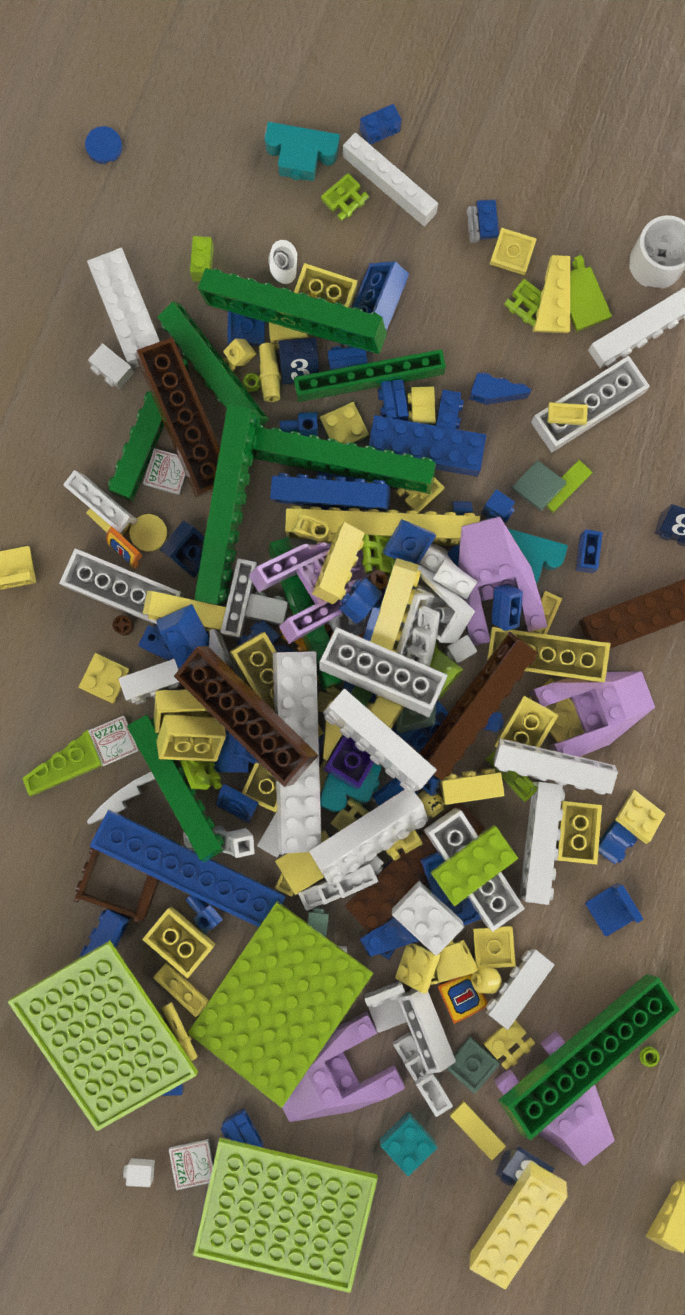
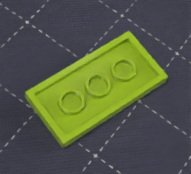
M493 825L430 873L452 905L456 906L516 861L518 857L498 828Z

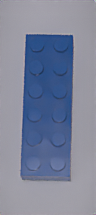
M374 415L369 446L376 448L378 451L391 450L398 455L403 453L411 454L414 456L413 458L418 459L427 457L436 462L435 470L478 477L481 470L486 434Z
M278 473V476H272L270 499L276 503L387 511L389 510L391 489L382 480H373V483H367L365 479H354V482H350L342 477H335V480H330L326 476H316V479H311L308 475L297 474L296 478L289 476L287 473Z

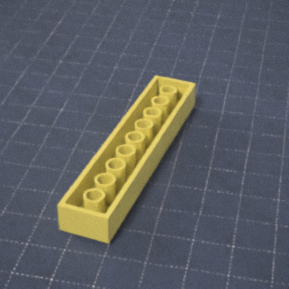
M291 506V509L286 508L285 532L286 537L309 539L291 532L299 519L297 517L298 513H303L325 522L331 534H335L336 530L345 522L364 532V535H369V541H372V537L375 535L391 537L399 522L403 519L434 532L436 537L433 543L436 545L457 546L460 545L461 527L480 522V516H475L474 513H465L464 516H460L453 512L437 515L436 512L432 511L425 512V514H417V511L398 513L397 510H387L386 513L379 512L377 509H369L368 512H362L357 508L341 511L340 508L335 507L329 508V510H321L320 507L302 509L301 506ZM321 528L316 534L319 536L324 535L326 529Z

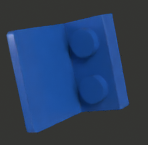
M620 883L614 884L585 902V905L606 937L632 921L639 923L644 920L624 885Z

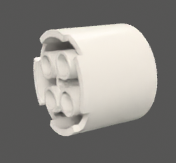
M660 216L650 221L643 229L631 251L629 266L633 277L641 285L661 289L673 285L684 272L685 221L675 216Z

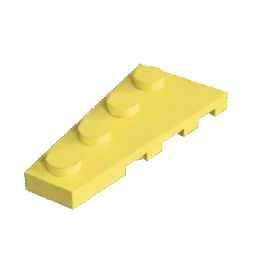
M552 255L549 259L544 280L545 285L541 293V302L537 310L536 323L533 326L532 332L569 333L570 256Z

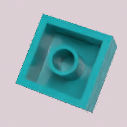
M409 1111L380 1138V1146L407 1176L411 1175L437 1149L436 1141Z

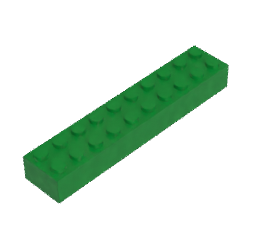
M205 268L197 288L208 306L231 311L235 314L276 324L375 354H380L387 336L383 318L377 313H366L356 307L348 308L338 302L330 303L320 297H317V299L312 298L302 292L299 294L294 293L284 287L281 289L276 288L270 283H258L252 278H240L234 273L226 274L216 268Z
M227 405L194 598L196 601L218 605L224 603L229 598L230 588H228V584L233 577L231 566L232 562H235L237 551L234 549L235 544L239 542L240 538L238 526L243 521L241 509L242 505H245L247 494L244 492L245 487L248 486L250 481L248 469L253 463L251 452L252 447H255L257 441L255 429L260 424L258 412L250 408Z
M260 424L255 429L257 441L255 447H252L251 455H253V459L316 472L349 476L355 479H365L372 483L373 480H382L391 487L431 494L436 462H433L430 458H413V455L407 453L398 455L391 450L378 451L371 446L358 447L355 443L351 442L342 444L331 438L322 440L315 435L307 437L302 436L296 431L287 433L275 427L267 429Z
M646 974L498 1100L519 1133L531 1141L679 1012L680 1009L660 978Z

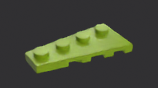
M86 730L82 733V736L71 741L67 747L55 753L51 759L42 763L22 778L30 797L102 766L88 732L89 730Z

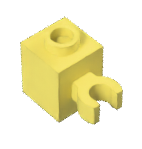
M234 339L223 351L227 356L223 360L226 364L228 362L230 369L234 371L236 366H246L257 353L246 339Z

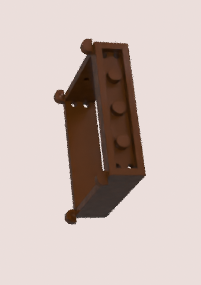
M91 847L89 851L91 857L89 862H86L83 867L82 873H84L82 881L79 880L75 892L78 893L74 898V902L78 903L79 899L133 917V923L138 924L139 920H145L160 880L147 875L135 911L86 894L87 886L100 851Z

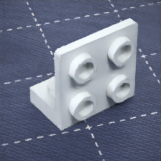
M401 981L364 994L367 1007H369L377 1032H382L407 1022L398 998L405 993Z

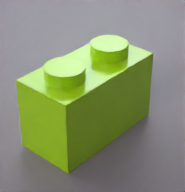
M193 236L190 265L192 281L200 282L205 268L212 269L214 251L212 237Z

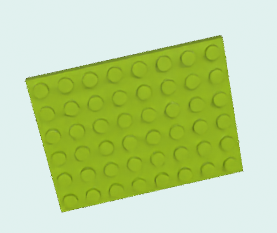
M276 902L188 1034L282 1108L374 973L281 903Z
M111 941L104 943L10 998L8 1004L96 1131L197 1076V1069Z
M219 1138L193 1256L351 1293L378 1175Z

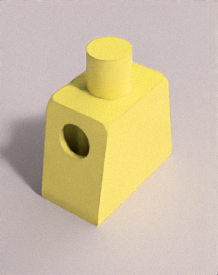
M452 940L439 953L440 957L436 966L439 983L469 975L478 970L477 964L464 940L457 942Z

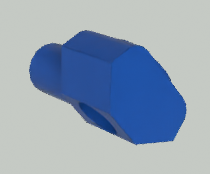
M317 412L298 413V420L280 421V429L282 432L287 433L296 431L302 436L307 437L309 435L318 436ZM306 423L313 425L311 429H305L303 426Z
M192 895L186 899L187 903L197 914L192 920L204 934L208 933L223 920L211 904L208 906L205 901Z

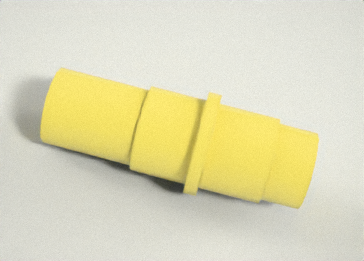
M263 343L259 346V381L261 382L264 401L276 402L280 400L281 380L276 357V346L273 343Z

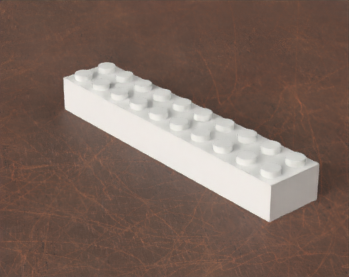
M316 652L273 653L274 712L318 754V757L294 785L283 787L276 780L278 850L282 854L309 852L321 844Z

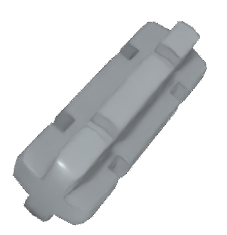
M469 206L467 208L469 239L471 243H478L480 241L476 206Z

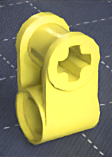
M298 513L297 517L299 519L295 528H292V533L319 543L327 542L330 539L331 532L325 522L312 518L309 515ZM319 529H326L324 535L319 536L316 534Z

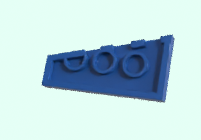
M439 852L420 859L430 891L463 921L464 926L481 919L467 897L456 906H453L431 875V871L445 862Z
M395 917L360 938L369 956L419 941Z

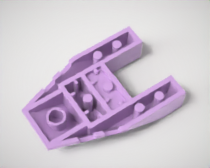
M500 516L462 526L458 568L477 581L467 599L460 596L475 611L466 626L467 634L473 645L490 642L481 601L494 598V588L504 584H511L523 591L521 613L527 631L530 632L547 627L532 568Z
M331 543L303 544L257 566L249 574L258 592L298 574L315 605L286 619L279 626L289 644L343 613L339 609L342 604L340 600L332 605L312 594ZM363 550L357 552V563L351 568V579L344 587L346 593L350 594L352 591L350 587L357 579L361 581L372 574H366L365 567L362 566V559H364Z
M642 671L607 672L605 683L567 677L529 691L532 700L544 707L571 697L584 733L549 745L552 751L577 757L610 745L655 708Z
M368 1011L336 1028L286 1104L282 1107L289 1122L352 1112L389 1098L405 1089L404 1082L395 1064L359 1083L344 1053L347 1049L377 1034L376 1027Z
M556 1031L540 1042L549 1055H552L565 1044ZM510 1068L494 1079L503 1095L520 1082ZM595 1085L538 1134L583 1166L615 1141Z

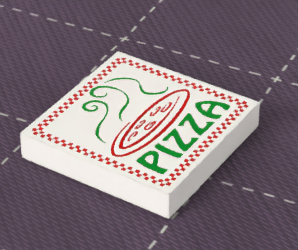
M154 448L143 484L180 495L186 474L178 455Z
M124 715L88 731L102 766L111 764L139 751L126 727L129 724Z
M209 1139L169 1148L176 1190L210 1182L213 1159Z

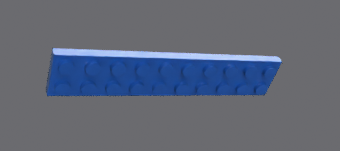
M109 809L90 844V847L257 927H260L275 903L279 902L282 904L286 897L285 894L212 859L204 863L200 861L194 850Z

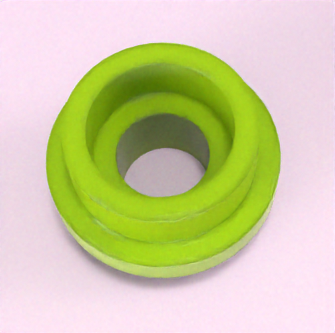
M249 373L243 378L242 384L248 392H255L261 387L257 374ZM254 381L255 385L250 386L249 382Z
M647 1046L639 1053V1059L644 1066L654 1067L658 1064L660 1056L655 1048ZM651 1053V1059H646V1055Z

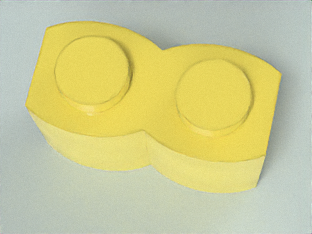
M411 387V393H407V403L411 404V411H408V421L435 426L434 387Z

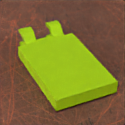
M582 255L574 257L575 261H572L575 270L570 271V318L576 332L607 321L612 317L591 266L585 268Z

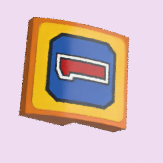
M111 526L107 533V544L136 570L140 566L138 560L142 557V554Z
M473 973L437 985L454 1024L481 1011L488 1004L484 994L478 993L471 982Z

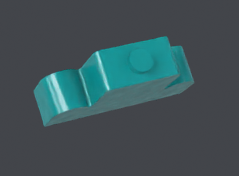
M267 122L265 146L269 155H280L278 161L280 176L290 177L293 180L314 181L319 160L326 166L333 165L336 162L340 147V134Z
M508 529L530 564L536 584L539 581L543 566L549 571H554L563 564L568 545Z
M374 763L361 787L357 790L328 773L320 794V808L330 812H339L347 805L346 797L361 803L369 802L373 791L376 792L380 781L377 779L381 766Z

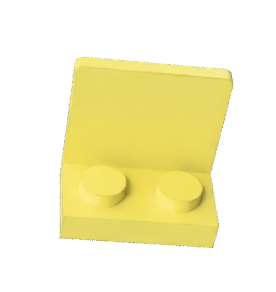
M29 546L0 551V590L36 583Z

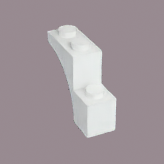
M433 542L419 563L435 573L434 581L465 599L468 598L477 584L475 579L464 573L451 561L447 550Z
M221 825L213 827L215 833H219L225 842L222 845L225 849L223 853L230 854L235 858L255 854L253 835L246 828L227 832ZM183 833L184 846L194 850L188 837Z

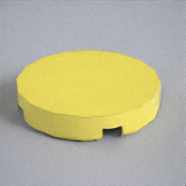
M145 514L136 518L138 521L135 525L131 524L129 531L130 539L134 546L144 552H154L160 549L167 541L168 535L164 521L152 514Z

